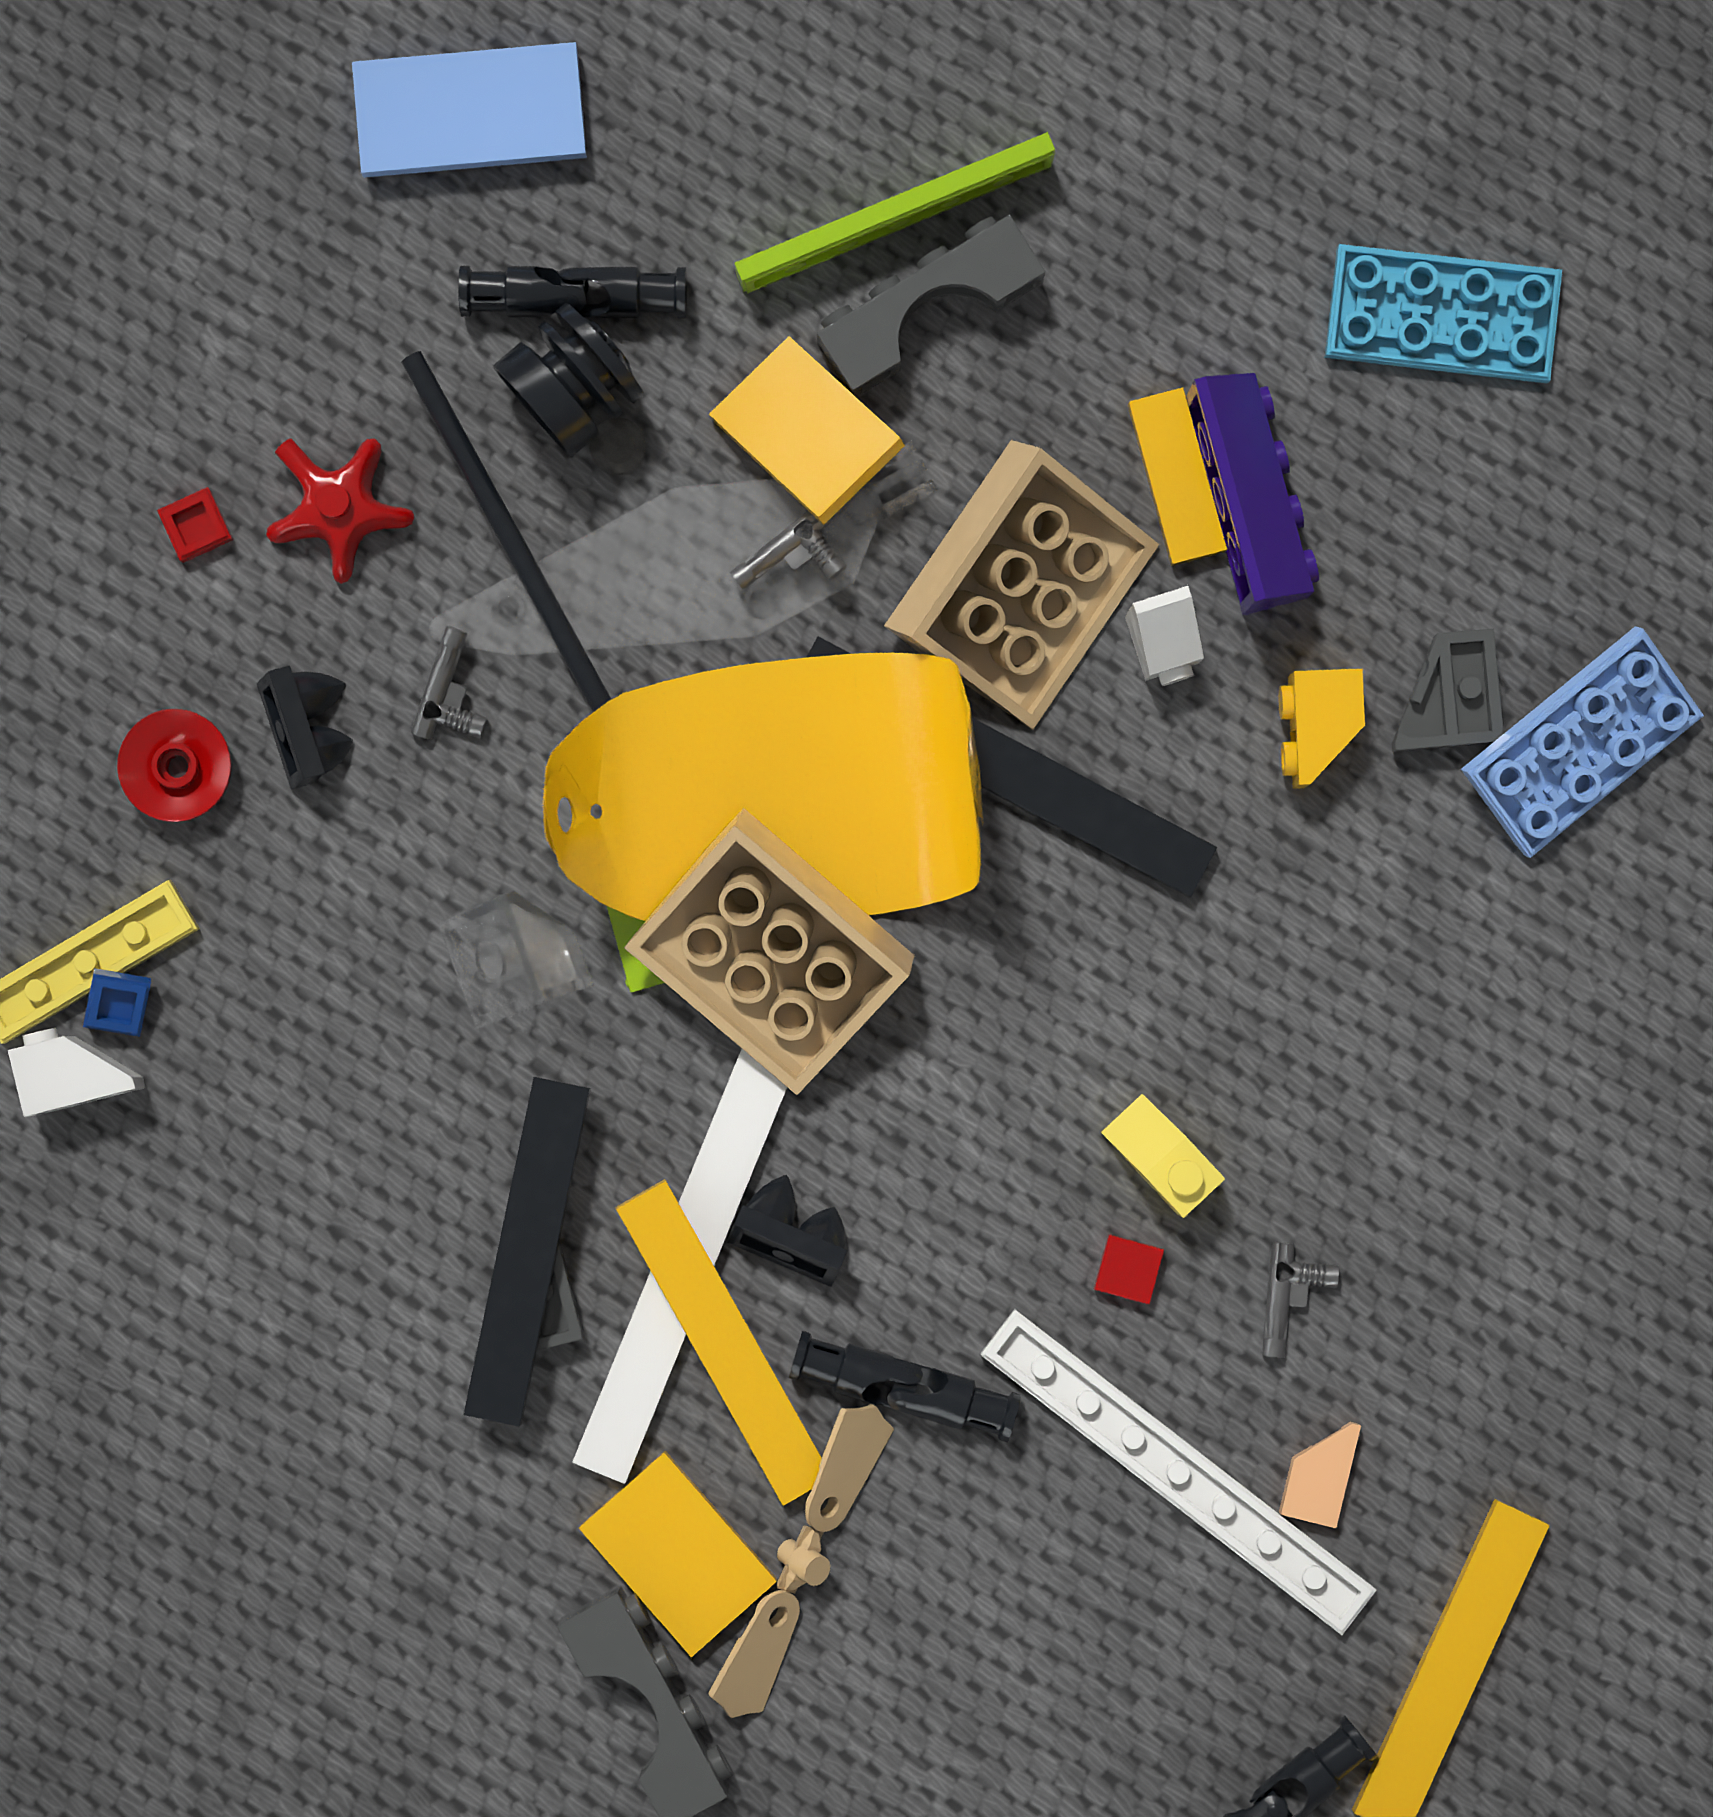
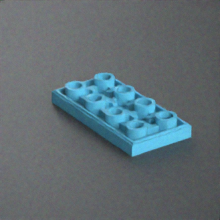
M1339 244L1335 260L1325 358L1548 383L1551 378L1562 270Z

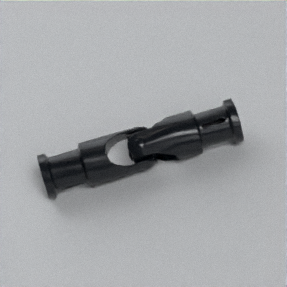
M460 266L458 283L459 311L461 317H470L473 311L507 312L509 317H541L554 314L563 304L568 303L584 317L639 318L641 313H675L677 318L686 319L687 271L686 267H677L675 273H641L639 267H571L557 271L552 268L539 266H508L506 272L472 271L470 266ZM588 280L603 286L608 291L610 297L599 304H586V293L589 288Z
M806 1331L801 1333L789 1378L796 1381L803 1377L833 1386L834 1392L875 1405L886 1406L961 1430L966 1425L998 1435L1000 1441L1007 1443L1014 1427L1021 1400L1020 1394L1012 1392L1007 1396L976 1387L975 1380L897 1359L891 1355L849 1343L843 1348L812 1338L811 1333ZM894 1381L892 1387L882 1385L879 1382ZM922 1384L928 1386L933 1393L919 1395L915 1392L917 1385Z
M1343 1716L1339 1720L1340 1727L1314 1749L1307 1746L1261 1784V1787L1255 1790L1249 1801L1250 1803L1254 1802V1806L1246 1810L1241 1809L1236 1812L1227 1813L1223 1817H1306L1341 1788L1340 1781L1343 1777L1366 1759L1373 1762L1379 1756L1350 1720ZM1294 1778L1306 1787L1308 1799L1304 1807L1296 1815H1293L1289 1810L1285 1798L1271 1788L1280 1780Z

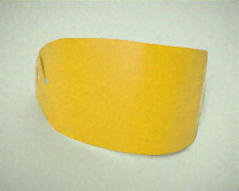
M843 654L738 665L700 672L622 693L583 719L551 752L546 765L543 799L546 839L556 855L560 868L570 881L600 903L643 921L650 917L702 853L743 808L867 915L921 907L952 899L969 892L976 887L980 879L979 818H981L983 824L979 764L971 711L958 665L949 658L928 654ZM563 797L568 799L572 811V823L567 832L562 830L558 819V806ZM594 804H598L602 809V815L598 819L591 815V808Z

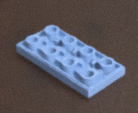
M576 42L352 62L361 174L364 178L587 158Z
M1635 626L1467 763L1461 770L1515 845L1525 856L1531 858L1704 715L1645 630Z

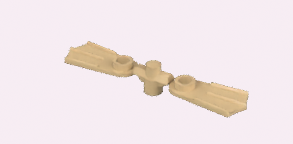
M873 1404L860 1408L840 1409L820 1461L818 1475L812 1491L806 1500L805 1516L811 1527L803 1526L797 1541L788 1539L779 1546L777 1558L785 1565L777 1581V1588L781 1590L765 1596L758 1603L754 1616L742 1637L738 1638L708 1693L712 1699L720 1704L730 1718L749 1713H759L764 1710L800 1613L799 1602L791 1593L795 1594L798 1587L805 1583L817 1586L824 1582L829 1575L830 1562L820 1554V1539L824 1532L833 1530L844 1520L894 1431V1428L884 1419L878 1408ZM829 1498L826 1507L820 1511L823 1502ZM778 1607V1610H777V1613L775 1614V1616H774L772 1619L769 1620L770 1615H771V1613L773 1612V1610Z

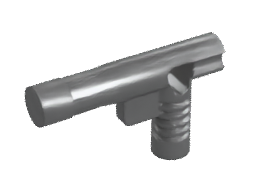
M808 511L733 569L730 574L744 590L783 559L795 571L811 559H815V563L819 564L818 567L822 568V572L828 580L837 577L847 566L840 557H836L837 553L833 552L834 549L830 548V544L826 543L827 540L823 539V535L820 533V530L833 520L830 519L823 525ZM805 523L812 524L813 535L809 539L796 535V531Z
M446 626L411 729L412 734L432 740L437 724L443 726L446 724L448 728H457L458 731L462 730L463 733L468 732V735L481 738L487 717L476 713L473 715L472 712L467 713V710L462 711L461 706L467 689L463 685L452 682L468 634L467 632ZM428 701H433L441 709V716L432 718L425 716Z
M1272 1242L1262 1349L1263 1356L1285 1358L1289 1306L1305 1307L1307 1305L1308 1287L1310 1284L1313 1286L1317 1284L1319 1287L1323 1285L1324 1287L1337 1288L1339 1279L1338 1265L1326 1264L1324 1266L1320 1264L1318 1266L1317 1263L1314 1265L1309 1263L1307 1265L1306 1262L1301 1264L1300 1262L1293 1261L1295 1244ZM1280 1262L1286 1263L1294 1271L1291 1277L1282 1281H1278L1276 1278L1277 1265Z

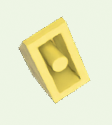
M1143 1094L1101 1131L1119 1153L1173 1211L1182 1218L1187 1216L1225 1180L1222 1174L1195 1145Z

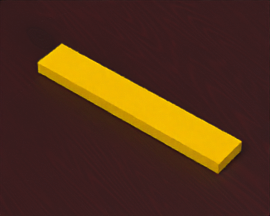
M666 1180L660 1181L616 1206L615 1208L782 1505L784 1506L812 1490L822 1458Z
M1494 1499L1377 1755L1379 1757L1374 1760L1352 1808L1354 1814L1361 1817L1417 1816L1550 1526L1546 1522Z

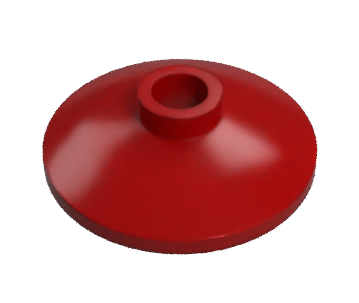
M184 709L157 711L137 722L125 736L117 761L120 785L129 801L142 813L166 822L189 821L211 810L224 795L232 770L229 746L219 729L205 717ZM175 757H184L188 763V770L182 777L175 778L169 772V763Z

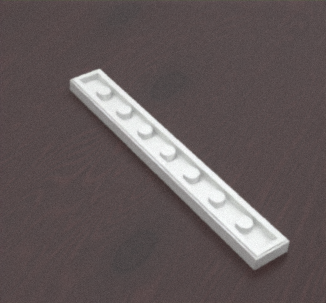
M743 1049L740 1051L679 1200L680 1207L714 1266L787 1090V1086ZM651 1271L572 1462L623 1484L627 1481L686 1337L683 1327Z
M1016 1309L1012 1311L980 1353L982 1357L1341 1635L1344 1634L1376 1592V1589Z

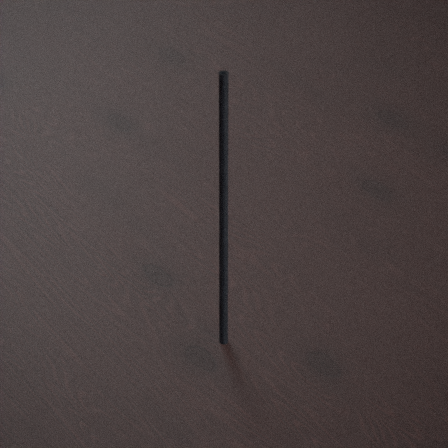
M421 351L407 356L401 363L593 712L602 705L612 700L425 357Z

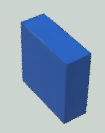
M94 968L83 1027L140 1037L151 978Z

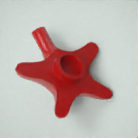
M292 438L283 442L275 451L279 459L299 480L304 495L301 504L292 513L272 523L267 528L266 536L271 542L278 544L304 538L318 537L326 540L331 550L332 575L336 582L345 583L352 576L356 551L365 535L381 529L405 528L413 523L415 519L413 511L407 508L382 504L372 496L373 477L381 456V444L376 439H366L350 461L339 470L334 471L321 469L314 464Z

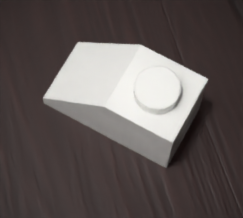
M1185 586L1133 603L1125 616V620L1145 681L1159 677L1161 685L1165 686L1194 676L1191 666L1199 664L1204 659L1189 587Z
M56 1028L24 1035L22 1037L25 1046L8 1050L24 1117L38 1116L146 1088L141 1075L75 1036L58 1037Z

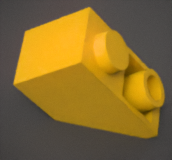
M1363 668L1294 671L1288 676V685L1279 686V715L1281 720L1290 719L1291 742H1282L1281 768L1283 776H1292L1293 789L1305 788L1310 785L1365 726Z

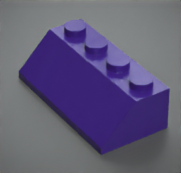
M1255 373L1205 376L1194 379L1186 400L1227 547L1226 556L1242 615L1309 598L1314 592L1312 583L1319 582V572L1312 550H1303L1298 529L1304 527L1303 511L1297 495L1288 496L1283 475L1290 472L1289 460L1282 440L1273 441L1268 420L1275 419V410L1268 387L1259 388Z

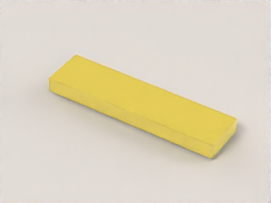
M172 880L165 881L1 978V1044H6L89 995L94 968L126 973L199 930V926Z

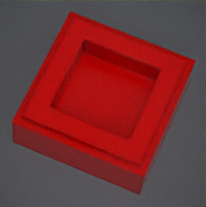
M209 487L157 510L177 556L182 563L234 540Z
M1108 1234L1093 1289L1150 1304L1164 1249Z

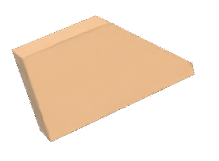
M1349 1422L1342 1426L1340 1430L1292 1457L1279 1509L1281 1515L1337 1528L1361 1428L1360 1424Z

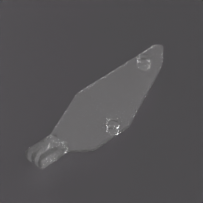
M910 440L905 443V446L880 471L917 451L913 441ZM923 460L907 465L874 484L869 480L831 518L833 521L820 530L823 539H826V543H829L830 548L834 549L833 552L837 553L836 557H840L847 566L841 574L832 580L827 579L822 572V568H819V564L815 563V559H811L796 571L783 559L744 590L730 574L733 569L808 512L775 479L674 487L537 561V564L584 650L756 637L854 584L878 522L937 491L938 488L932 479L884 505L880 500V497L925 473L928 469ZM805 523L796 531V535L805 539L811 538L813 535L812 524ZM517 573L436 616L431 621L429 627L431 636L438 642H441L446 626L463 630L468 633L464 647L512 656L560 652ZM514 598L519 604V613L513 619H504L500 613V606L504 600Z

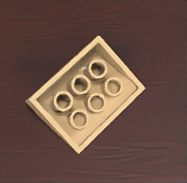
M1011 440L884 626L920 654L951 659L958 665L962 682L1033 730L1159 544L1044 450Z
M745 808L735 816L708 846L624 947L796 1095L805 1088L909 977L915 956Z

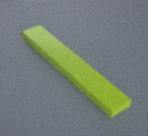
M1049 133L1041 134L735 262L736 275L743 292L746 291L748 294L1050 168L1053 163L1055 148Z

